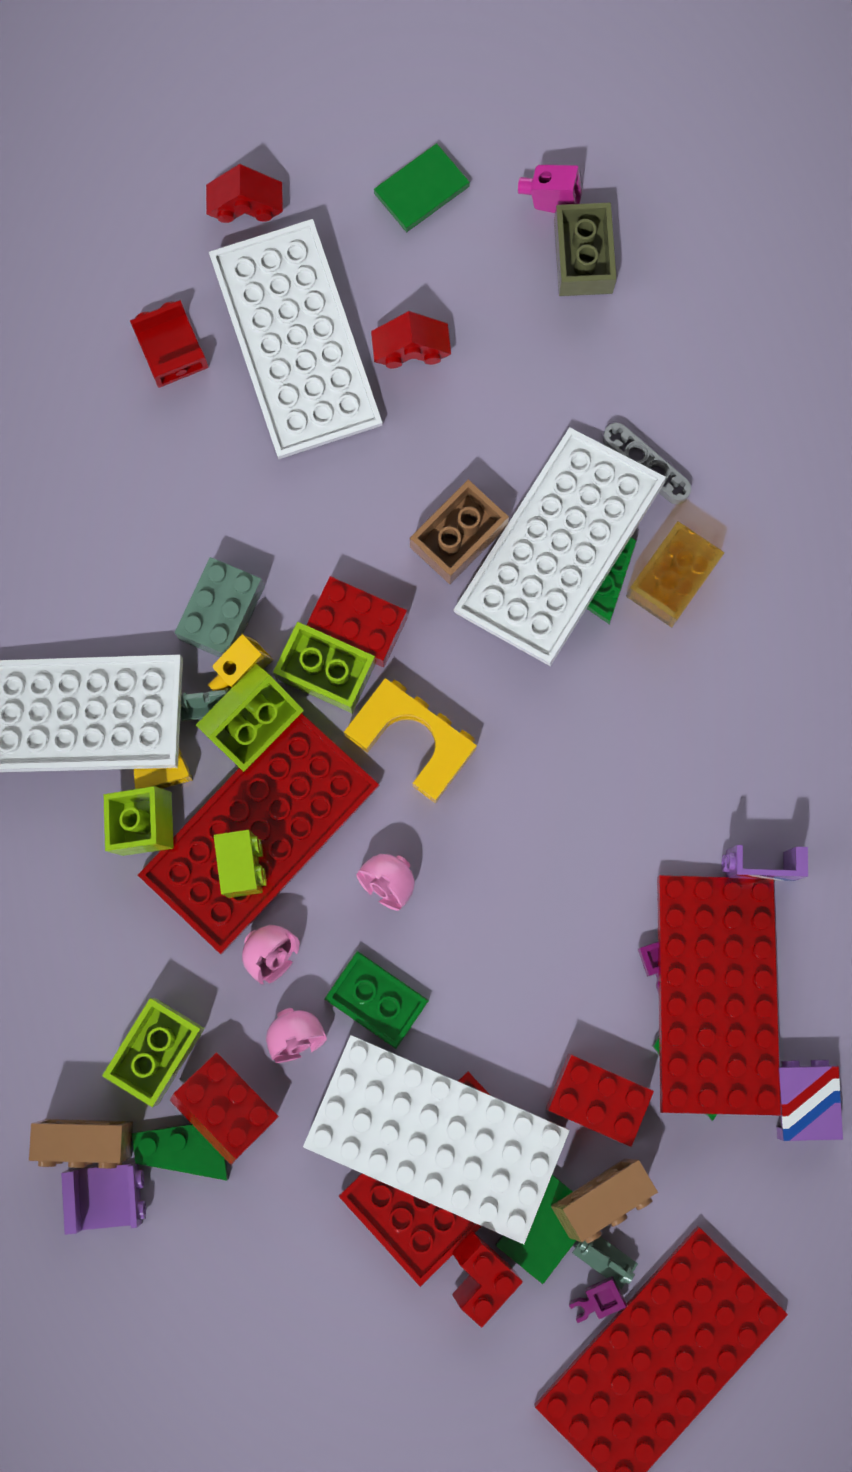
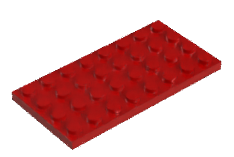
M301 713L244 772L239 768L173 837L174 849L161 850L138 876L222 955L380 785ZM250 830L255 836H258V839H261L263 856L258 857L259 866L265 868L267 885L262 886L263 893L228 898L221 894L214 835Z
M659 875L657 877L660 1113L781 1116L774 879Z
M697 1226L627 1302L626 1308L621 1309L540 1397L534 1406L598 1472H647L788 1314Z

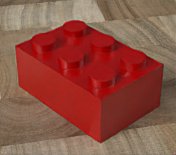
M330 576L306 626L375 656L376 664L384 668L408 617L406 609Z
M217 1052L179 1087L170 1099L171 1103L230 1165L279 1117Z
M568 1054L546 1109L632 1147L654 1091Z

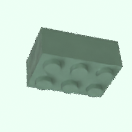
M210 557L175 630L178 639L217 657H221L244 634L265 588L262 579Z

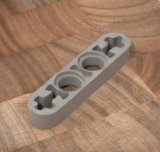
M613 423L607 426L603 435L605 446L630 458L629 451L631 449H640L644 454V458L636 462L648 468L654 466L661 467L664 470L666 481L669 476L672 477L670 484L667 483L666 487L663 486L659 494L672 504H682L687 500L691 493V485L684 476L621 423ZM611 433L614 435L620 433L621 442L617 439L614 442L611 441ZM629 440L631 443L627 445L625 451H622L623 443L626 445ZM673 486L675 488L682 486V494L674 495L672 493L674 490Z

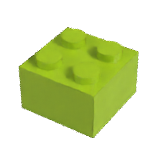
M152 786L103 794L106 852L126 856L174 849L172 792Z
M250 830L214 835L221 894L232 898L263 893L262 886L267 885L265 868L259 866L258 857L263 856L261 839H258V836H255Z

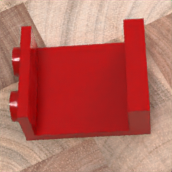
M181 300L167 302L159 309L151 312H142L130 320L158 388L209 368Z

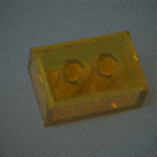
M677 521L634 581L626 597L672 628L725 552Z

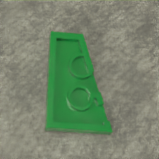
M632 537L587 607V610L609 625L636 546V540Z
M192 1124L132 1133L135 1164L220 1180H229L226 1159Z

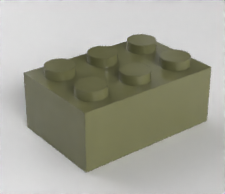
M611 203L556 205L554 231L559 296L613 294L616 283Z

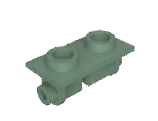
M229 687L226 690L205 693H183L181 695V720L202 719L230 690Z
M601 1236L590 1243L579 1241L572 1252L605 1278L613 1276L620 1289L623 1288L625 1283L629 1284L635 1276L633 1271L638 1263Z

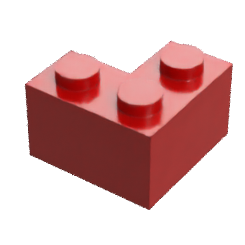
M238 164L206 184V215L214 217L220 222L230 223L244 213L255 217L258 221L267 222L283 212L282 182L242 164Z
M411 311L371 331L374 362L386 365L387 368H399L402 366V363L410 359L424 361L425 364L434 365L441 362V359L451 355L448 323Z
M471 1231L452 1252L459 1265L469 1274L453 1292L452 1296L461 1310L482 1328L523 1281L512 1266L474 1231Z

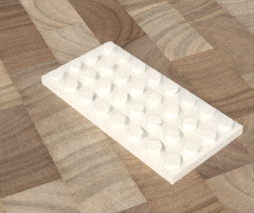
M313 219L210 251L209 255L278 459L382 426V420Z
M569 427L455 606V614L551 667L663 487L666 477Z
M181 655L0 660V772L178 768L183 657Z
M350 1035L303 1147L524 1244L570 1130Z

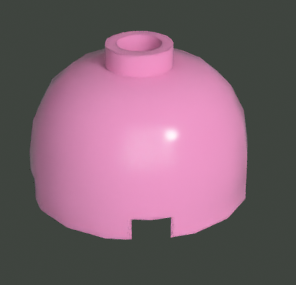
M390 854L373 856L360 867L356 874L359 883L370 895L374 891L383 898L378 902L397 911L409 901L415 885L414 876L409 869L411 867L410 863L400 855L396 857Z
M267 925L253 930L246 936L244 941L245 945L242 952L244 967L260 984L264 985L263 981H267L270 984L281 977L293 962L288 959L292 952L298 953L300 941L289 930L280 926Z
M293 1008L280 1011L277 1014V1019L271 1023L266 1034L267 1047L275 1063L296 1060L301 1057L300 1052L305 1051L309 1047L311 1052H313L327 1040L324 1029L317 1017L306 1011H294Z

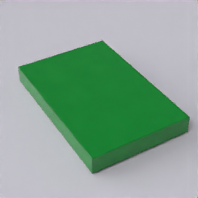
M436 143L374 188V194L407 233L470 187V182Z
M359 951L355 953L324 998L395 1049H397L429 1001Z
M554 1175L550 1178L525 1243H519L502 1235L495 1244L541 1284L545 1283L576 1242V1240L568 1237L551 1208V1205L573 1192Z

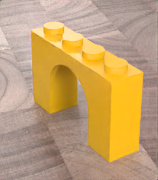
M385 678L344 731L345 737L368 753L384 731L393 723L402 720H413L423 724L434 738L435 751L430 761L414 780L413 787L436 804L476 751L477 745L473 743L475 738L464 730L460 732L451 727L452 721L443 714L438 713L436 716L428 710L429 704L420 697L416 696L413 699L406 694L407 689L395 679L390 682Z

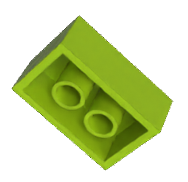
M297 622L273 674L277 680L353 713L376 665L375 656Z
M255 664L196 726L244 772L304 710L265 670Z
M150 998L102 1076L149 1106L155 1107L161 1102L205 1028L157 998Z

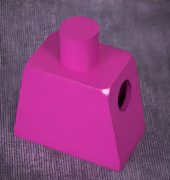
M538 165L535 168L533 178H519L518 194L532 195L535 209L555 213L556 205L580 204L582 189L579 167L575 165Z

